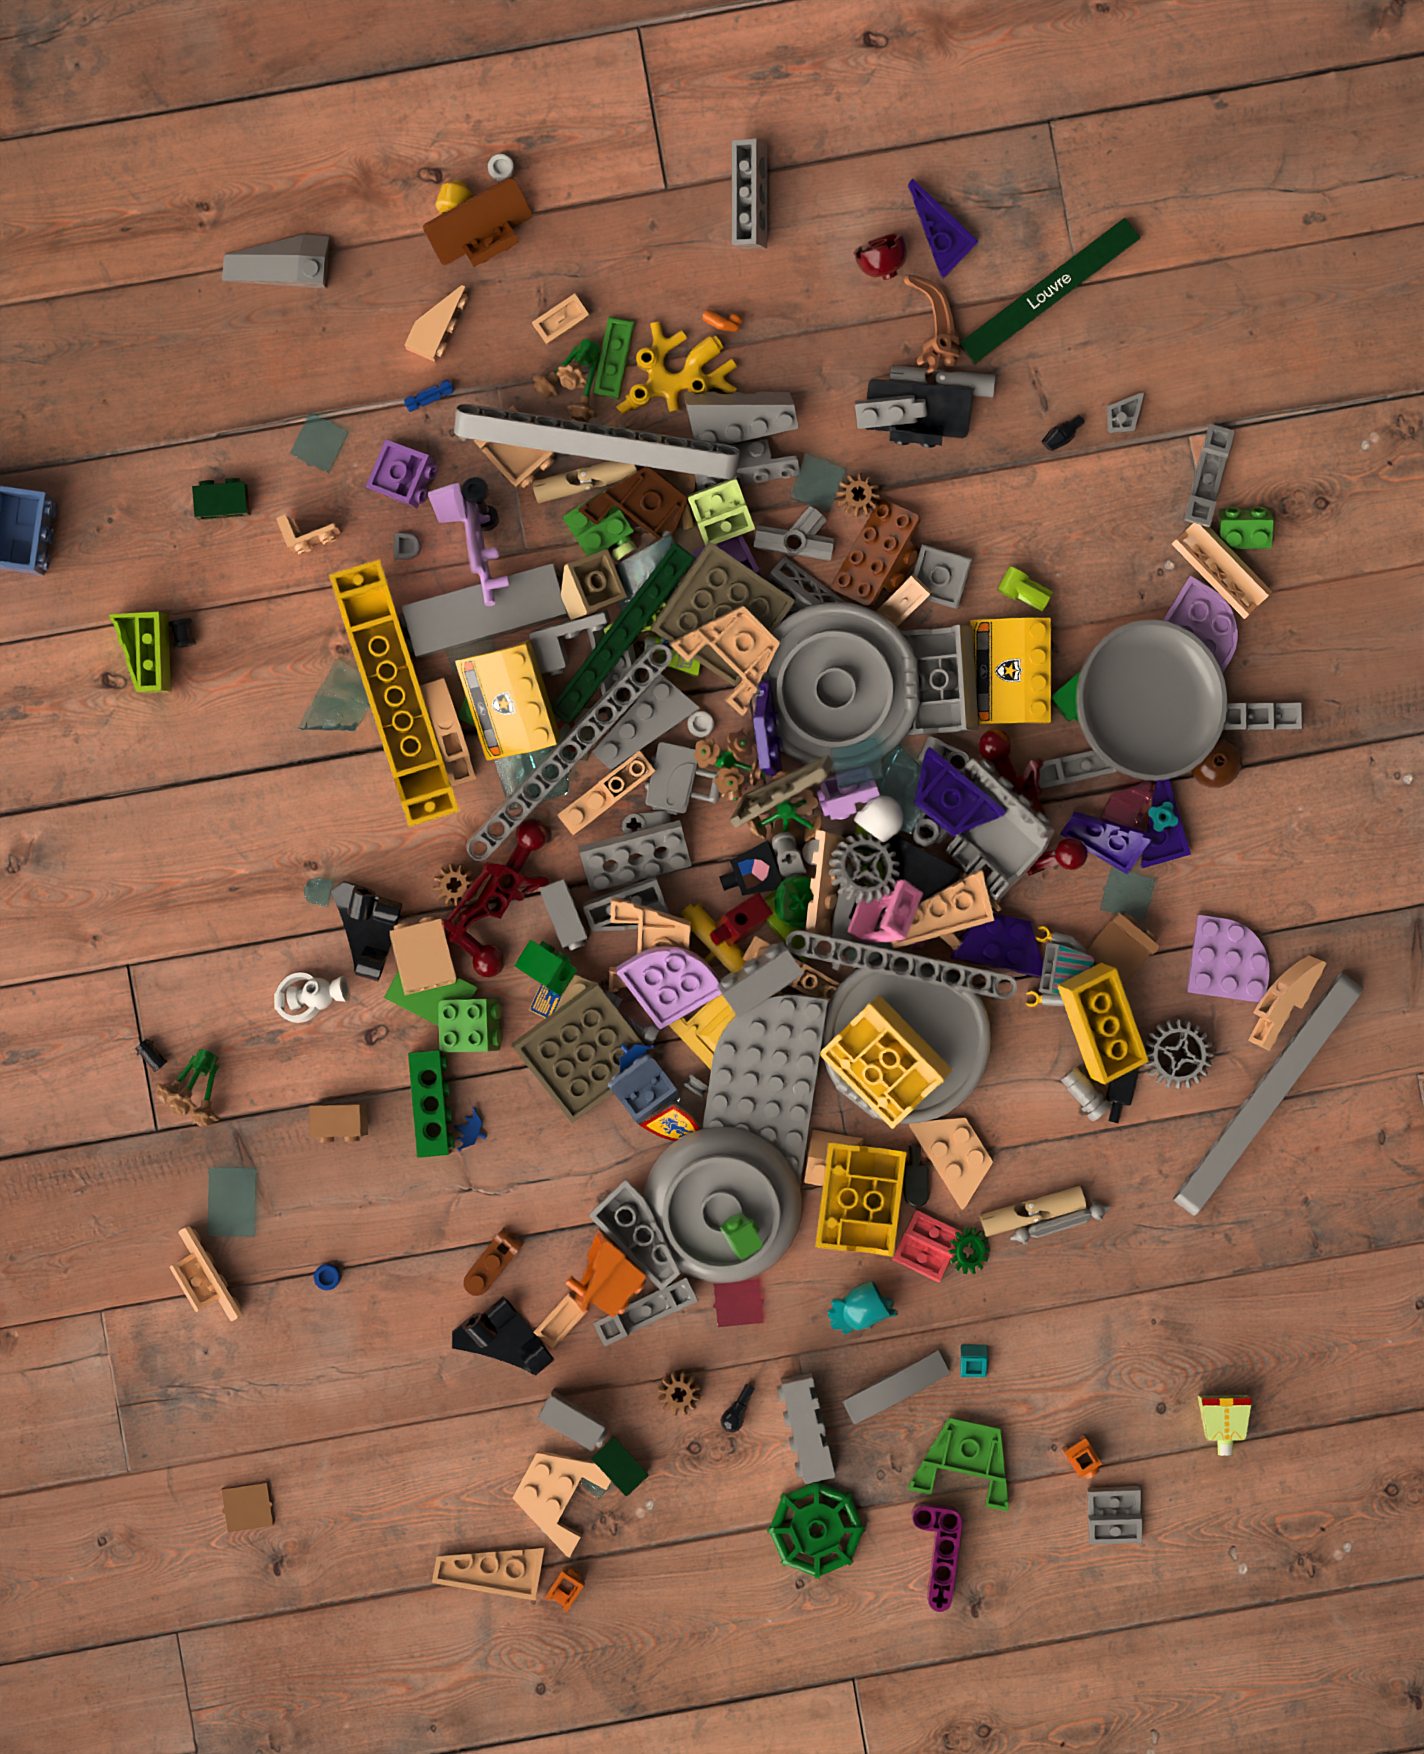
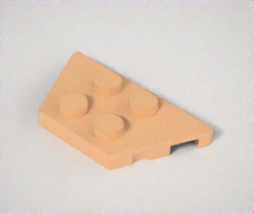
M966 1117L908 1124L960 1209L963 1210L993 1163Z

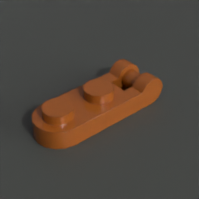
M504 1227L464 1278V1288L473 1296L482 1295L489 1289L524 1244L519 1239L515 1240L508 1235L509 1231ZM501 1243L509 1248L506 1254L498 1249Z

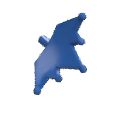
M623 1043L620 1047L625 1053L619 1058L620 1072L628 1069L630 1064L633 1065V1062L640 1055H648L645 1050L654 1049L655 1046L635 1044L628 1049Z
M475 1107L472 1108L473 1116L470 1118L465 1117L469 1124L454 1125V1128H457L464 1136L457 1138L458 1141L463 1143L457 1149L458 1151L474 1145L477 1136L486 1139L487 1135L479 1132L482 1121L476 1113Z

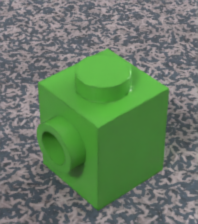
M742 1212L729 1217L725 1223L719 1226L732 1251L741 1260L764 1247L757 1234L760 1232L757 1223L753 1218L748 1220Z

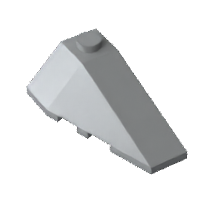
M303 234L224 254L222 281L326 289L330 236Z
M625 1179L592 1210L589 1216L662 1291L681 1271L645 1198Z

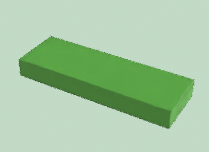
M608 317L593 390L594 395L619 399L634 327L633 321Z

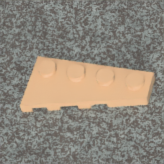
M816 830L815 839L820 840L819 852L815 851L813 856V863H817L816 876L811 878L810 888L814 894V900L808 903L806 932L827 936L831 930L830 920L837 903L836 894L839 885H832V881L837 876L829 875V871L835 868L829 865V861L836 859L833 857L832 852L834 849L839 850L838 844L841 841L846 843V838Z

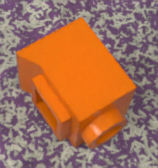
M1082 1435L1079 1437L1081 1441L1070 1448L1065 1446L1062 1450L1080 1478L1085 1476L1089 1479L1100 1471L1098 1467L1102 1463L1086 1437ZM1087 1452L1093 1462L1081 1468L1076 1458Z
M563 1568L546 1592L545 1599L549 1601L552 1598L563 1606L562 1610L567 1613L584 1587L585 1582L581 1580L583 1576L573 1568H569L568 1571ZM564 1578L575 1585L569 1594L558 1588Z

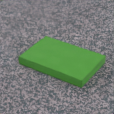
M397 971L384 998L439 1026L438 1003L441 1000L472 999L478 987L456 976V983L404 995L399 971Z

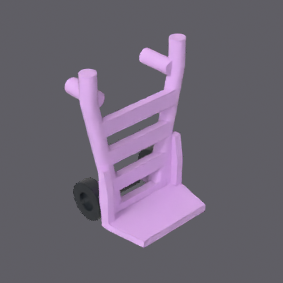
M472 477L466 480L462 487H460L459 483H455L428 492V497L439 523L465 521L471 569L473 573H479L485 605L493 606L495 604L493 589L509 586L508 576L491 579L488 559L497 558L499 555L497 547L485 549L482 531L493 530L499 522V516L494 507L485 503V499L489 494L486 481L479 477Z

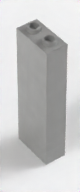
M553 563L508 576L509 586L493 589L495 599L493 606L485 605L481 584L402 606L403 613L399 614L403 629L408 628L410 638L406 639L410 654L415 653L417 659H422L567 618V611L561 598V590Z

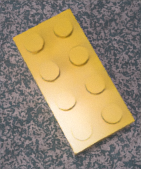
M1100 963L1057 985L1090 1078L1106 1084L1149 1062L1116 968Z

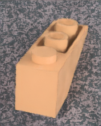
M461 285L415 321L405 343L407 350L434 362L438 356H443L447 347V343L444 342L448 332L451 334L454 332L458 323V319L455 318L459 309H464L469 298L466 295L467 290L465 286Z

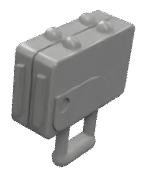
M660 742L656 756H652L650 759L651 764L654 765L655 772L651 775L650 781H647L644 785L645 789L648 790L645 803L647 806L652 807V810L667 811V813L677 816L678 813L685 814L687 812L690 797L717 803L721 792L717 788L718 785L714 783V778L718 776V773L697 768L698 760H695L693 757L697 751L696 749L669 742ZM695 774L713 778L709 795L692 791Z

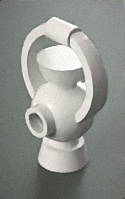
M298 972L291 974L280 983L274 994L275 1010L288 1021L294 1023L306 1022L314 1018L320 1010L327 1008L333 999L348 1002L350 999L349 984L344 976L333 980L330 984L329 981L323 978H315L307 973ZM296 981H308L303 987V990H301L299 987L290 986L292 983ZM287 989V1002L292 1012H295L303 1008L304 1004H306L309 1007V1009L300 1015L286 1014V1012L284 1011L285 990Z

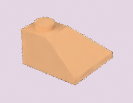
M812 1129L803 1179L804 1183L823 1186L828 1142L863 1146L864 1138Z

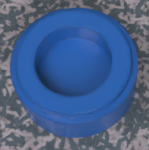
M323 1264L314 1273V1282L322 1290L334 1289L341 1279L339 1269L333 1264Z

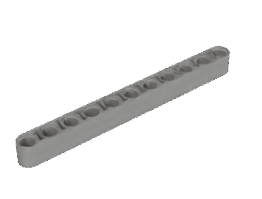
M460 404L456 407L454 433L463 438L724 479L734 478L737 474L740 450L731 445L472 404Z
M660 643L650 645L475 831L466 844L471 858L481 861L489 857L669 665L672 655L668 647ZM661 648L665 652V658L663 661L656 663L652 659V653L654 650ZM638 668H645L647 671V677L642 682H637L634 679V672ZM620 687H627L629 690V697L624 701H619L616 698V692ZM603 706H608L611 709V716L607 720H600L598 717V711ZM586 725L592 726V737L582 739L580 737L581 728ZM566 745H573L575 747V754L571 758H564L562 756V749ZM548 764H555L557 766V774L554 777H546L544 775V768ZM531 783H536L540 788L539 793L533 797L526 794L527 786ZM514 802L520 803L522 806L521 812L516 816L508 814V807ZM494 822L503 823L504 829L502 833L498 835L490 833L491 824ZM476 841H483L486 844V849L481 854L472 852V845Z
M1343 972L1337 976L1179 1188L1173 1198L1175 1203L1193 1216L1201 1210L1358 999L1364 989L1361 985Z

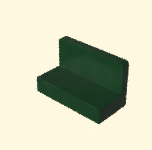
M613 1436L591 1457L592 1461L624 1496H628L649 1476Z

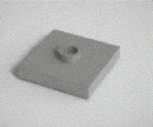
M922 544L913 574L931 591V594L925 600L958 609L973 559Z

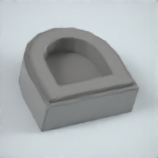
M395 532L394 559L409 560L415 558L421 549L418 538L410 533Z

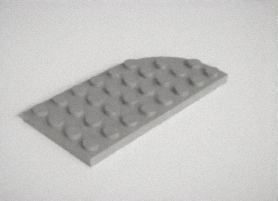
M789 993L772 995L740 1018L735 1015L723 1030L714 1050L703 1129L732 1127L749 1131L773 1144L788 1160L800 1186L828 998Z

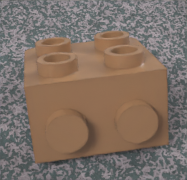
M1127 912L1124 915L1116 913L1086 949L1087 955L1093 956L1094 963L1097 965L1104 963L1116 968L1121 984H1126L1149 955L1154 954L1160 947L1156 943L1158 938L1149 930L1145 929L1142 932L1136 927L1137 920Z

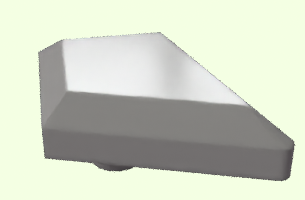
M1139 393L1106 407L1108 433L1134 432L1144 393Z

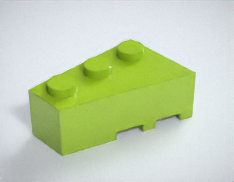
M162 612L109 614L118 635L119 645L122 646L126 657L125 662L136 692H171L169 614Z

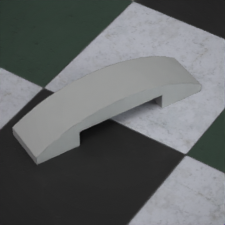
M1209 424L1191 486L1185 521L1210 527L1226 459L1229 455L1235 433L1234 430Z
M1093 750L1043 761L1044 765L1040 768L1038 785L1043 789L1118 771L1104 762Z
M685 1277L669 1284L662 1291L659 1289L630 1303L621 1315L617 1313L614 1318L607 1315L595 1321L593 1325L605 1347L658 1319L697 1302L698 1299L688 1278Z

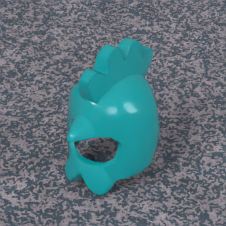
M873 1281L856 1286L843 1299H833L831 1301L833 1308L827 1312L828 1317L831 1319V1328L834 1330L841 1329L844 1335L849 1334L854 1329L856 1331L865 1328L872 1329V1325L888 1317L898 1315V1311L892 1309L894 1301L891 1298H883Z

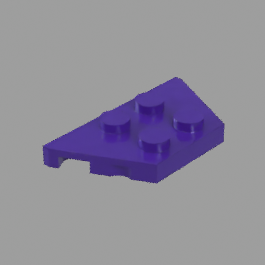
M767 680L759 682L761 696L756 698L753 721L760 769L765 771L767 775H771L772 778L782 771L780 752L783 751L782 738L778 737L777 727H779L780 723L779 714L777 711L774 712L771 682Z
M928 747L924 754L913 802L953 837L1005 815L1006 810L931 747Z
M993 913L994 921L973 926L967 930L962 937V942L950 956V959L1040 978L1042 976L1043 961L1031 921Z

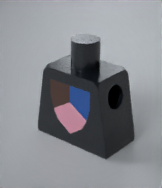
M768 841L731 860L730 863L733 871L719 876L724 891L739 886L742 896L777 890L782 882Z

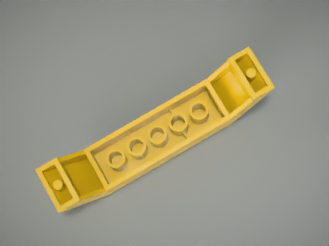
M378 559L330 574L329 578L408 826L412 827L460 812L380 560Z

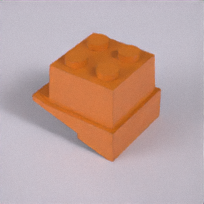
M599 1229L586 1256L589 1262L581 1281L579 1282L573 1276H569L565 1284L576 1292L574 1298L581 1311L585 1312L592 1302L614 1318L617 1313L621 1315L629 1305L628 1299L632 1294H638L646 1284L644 1279L647 1276L609 1236Z

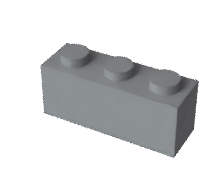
M781 941L778 944L769 946L764 954L758 958L748 960L743 965V968L736 973L726 975L721 980V983L716 986L737 1017L740 1018L804 973Z

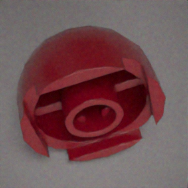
M895 233L881 236L869 241V246L865 250L861 246L854 250L853 254L860 269L871 277L882 276L883 280L897 276L896 270L904 265L907 256L906 244L902 233H899L897 237Z

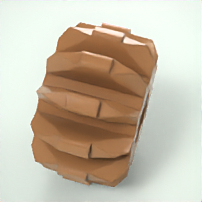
M862 473L857 474V481H854L853 476L849 474L847 475L849 485L843 481L839 483V486L845 491L836 492L837 497L844 498L838 502V506L848 505L844 511L846 515L850 513L851 509H855L854 517L858 518L860 509H862L864 515L868 516L869 509L867 506L872 509L877 508V504L872 500L880 499L881 495L872 492L877 490L879 486L878 484L868 485L872 480L871 476H868L865 482L861 481ZM858 489L862 490V496L865 499L861 501L859 498L858 501H855L853 499V490L856 492Z
M450 863V873L444 867H441L439 870L444 877L434 876L433 878L435 881L441 882V885H436L432 888L433 891H443L436 897L438 900L448 896L445 901L446 906H450L453 898L455 906H457L460 898L475 880H467V878L472 876V870L467 871L464 875L462 874L465 865L460 864L458 871L455 872L454 863ZM453 878H457L456 881H461L462 887H458V892L453 893V889L449 890L448 884L452 883Z
M675 1371L671 1372L672 1381L666 1377L662 1378V1382L667 1387L658 1386L657 1388L658 1392L665 1393V1395L658 1397V1402L668 1401L664 1405L663 1410L667 1411L673 1406L672 1415L674 1416L677 1415L678 1408L682 1409L683 1415H687V1405L692 1410L696 1409L695 1403L691 1400H701L699 1394L693 1393L701 1389L700 1385L691 1386L695 1381V1377L691 1376L686 1381L685 1371L681 1372L680 1379H677ZM676 1387H681V1391L685 1389L686 1393L683 1394V1399L678 1400V1396L673 1397L672 1394L675 1393Z

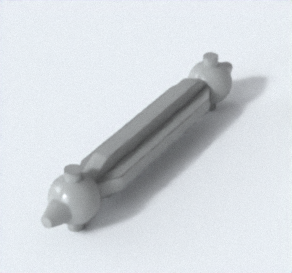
M1093 1201L1090 1209L1085 1208L1033 1223L1029 1228L1019 1227L1010 1236V1240L1019 1241L1023 1245H1027L1030 1237L1040 1238L1087 1223L1092 1217L1102 1221V1217L1110 1210V1206L1101 1205L1097 1201Z

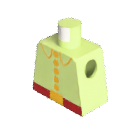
M1198 1395L1205 1437L1208 1440L1217 1441L1218 1455H1234L1233 1440L1246 1439L1252 1398L1249 1395Z

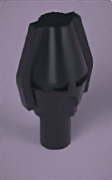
M1078 415L1070 422L1066 421L1051 428L1041 441L1042 444L1051 451L1068 444L1076 436V429L1085 423L1083 418Z

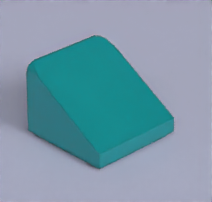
M961 1345L960 1377H987L988 1354L986 1345Z

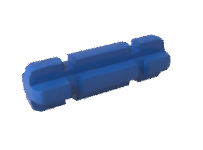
M446 379L440 382L438 386L433 385L416 393V396L411 395L405 398L404 403L409 412L419 409L418 406L420 405L426 406L441 399L442 395L452 394L454 388L450 380Z

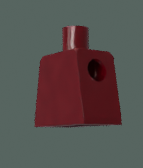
M758 892L723 915L715 925L716 929L710 932V938L717 946L726 942L731 947L759 931L774 913Z

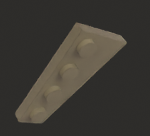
M827 755L744 794L730 818L731 823L737 828L796 793L803 791L810 785L823 782L829 777V772L834 764Z

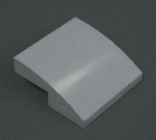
M1140 1486L1088 1487L1089 1544L1142 1543Z

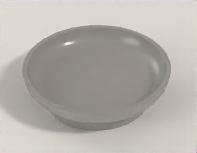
M1141 620L1123 625L1112 631L1091 651L1078 679L1076 691L1077 714L1088 743L1096 754L1112 768L1139 779L1166 780L1185 774L1195 768L1209 755L1216 745L1226 719V685L1217 660L1197 636L1185 628L1170 622Z
M712 1127L701 1129L675 1141L654 1163L643 1192V1197L680 1271L690 1277L712 1283L739 1282L757 1276L769 1269L790 1247L801 1220L802 1196L800 1186L788 1160L773 1144L764 1138L738 1128ZM741 1212L748 1220L753 1218L760 1229V1232L757 1234L764 1246L743 1260L732 1251L719 1227L729 1217Z

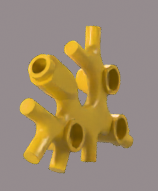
M651 323L652 346L651 348L640 349L636 355L638 367L642 371L648 372V380L645 384L634 385L630 393L625 396L626 400L617 405L616 408L623 415L631 408L636 410L637 408L647 406L650 400L656 396H663L666 398L668 410L671 413L679 411L677 395L683 389H687L688 392H693V394H705L710 389L716 388L726 394H732V392L737 391V388L726 382L725 375L737 368V366L730 359L709 374L702 372V366L721 353L720 350L724 348L717 336L714 335L713 337L708 336L690 351L684 368L680 372L670 373L664 366V357L671 349L686 340L687 337L680 330L672 337L665 338L661 323ZM649 355L652 359L649 362H644L642 357ZM700 383L703 387L701 390H695L693 385ZM638 391H643L645 396L637 398L635 394Z

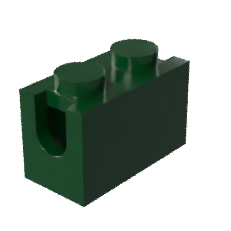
M240 478L225 479V483L214 484V480L199 481V485L192 486L194 517L197 520L250 516L248 486L245 482H240Z

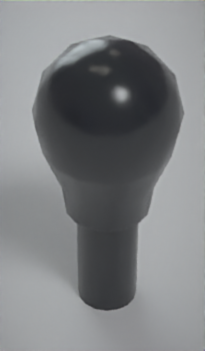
M745 1384L737 1401H734L721 1416V1426L726 1432H737L743 1426L747 1409L746 1405L755 1389L748 1384Z

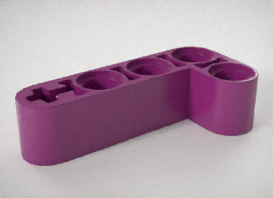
M918 1503L911 1512L914 1525L918 1529L935 1532L927 1600L934 1611L944 1612L948 1610L952 1603L962 1518L955 1507ZM919 1511H929L931 1513L930 1519L926 1522H919L916 1519ZM946 1514H954L957 1517L953 1525L947 1526L943 1524L942 1520ZM943 1540L953 1542V1547L950 1551L943 1552L939 1549V1545ZM947 1566L950 1569L948 1576L945 1578L938 1577L936 1575L938 1567ZM938 1585L942 1586V1594L946 1598L941 1599L940 1603H936L935 1598H933L938 1596Z

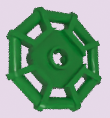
M817 1481L787 1494L782 1493L779 1496L781 1500L771 1525L767 1527V1533H770L782 1560L780 1563L784 1567L787 1565L812 1575L815 1579H820V1576L845 1565L850 1566L853 1563L852 1559L863 1532H866V1526L863 1525L852 1500L853 1495L850 1492L845 1493ZM814 1494V1502L800 1508L794 1504L795 1501ZM819 1494L837 1500L839 1503L835 1507L819 1502ZM790 1507L795 1512L789 1527H782L781 1525ZM843 1507L852 1526H844L838 1512ZM813 1523L824 1526V1529L821 1530L822 1535L817 1537L815 1533L810 1534L809 1530L812 1529ZM781 1533H790L795 1545L791 1552H789ZM852 1533L845 1551H842L839 1548V1544L843 1534ZM799 1552L806 1553L814 1558V1565L795 1558V1556ZM836 1552L840 1556L820 1565V1558Z

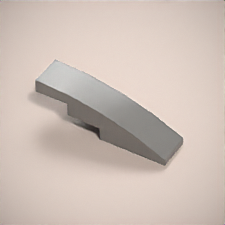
M1227 703L1226 719L1222 731L1303 729V703Z
M849 863L846 868L848 877L852 874V867ZM844 891L842 894L838 893L831 937L850 941L852 935L847 930L852 920L849 919V915L855 904L856 896L847 900L848 892ZM847 947L843 949L842 956H844ZM831 962L832 969L838 970L840 964Z
M939 1350L914 1363L906 1365L889 1376H884L842 1400L853 1424H857L949 1375L950 1372Z

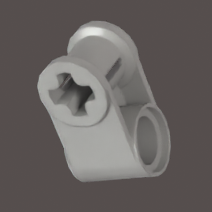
M667 811L630 814L624 818L621 828L624 834L632 833V830L626 827V824H629L631 819H635L636 823L641 825V828L636 829V831L671 822V814L667 813Z
M789 832L777 834L772 839V846L781 880L783 881L792 875L807 874L793 834Z

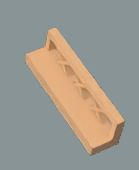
M1193 523L1172 543L1244 619L1272 593L1266 584L1210 527ZM1184 540L1191 547V549H1189L1182 541ZM1221 580H1223L1228 587H1226ZM1240 599L1248 606V608H1246L1241 603Z

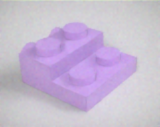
M869 766L828 777L819 783L821 790L816 791L824 816L830 815L831 820L845 819L851 814L857 813L854 803L869 802L872 798L879 796L878 788Z

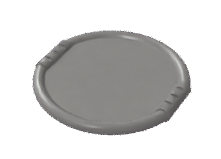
M827 602L808 606L783 620L772 633L780 644L766 673L763 674L760 680H770L774 712H778L780 720L777 734L778 737L782 738L783 752L804 765L829 755L834 763L830 771H846L861 768L880 760L890 753L907 735L920 708L918 661L902 632L879 613L864 606L845 602ZM758 684V686H757V691H756V693L754 694V695H755V708H756V698H757V696H761L759 684Z
M913 954V955H917V956H922V957H927V958L935 959V958H932V957H929V956H924V955H919V954ZM883 957L874 959L869 964L879 966L883 962ZM899 957L894 961L896 971L903 972L908 969L909 962L906 958ZM923 963L920 966V974L923 977H931L934 974L935 968L933 964ZM856 969L839 985L827 1006L821 1049L823 1050L867 1005L880 995L953 1069L946 1079L937 1085L899 1123L913 1124L930 1121L958 1107L979 1084L987 1067L991 1050L989 1017L979 994L867 969ZM949 969L945 974L946 980L950 983H955L960 979V976L952 969ZM824 1060L829 1076L836 1086L835 1088L871 1117L884 1121Z

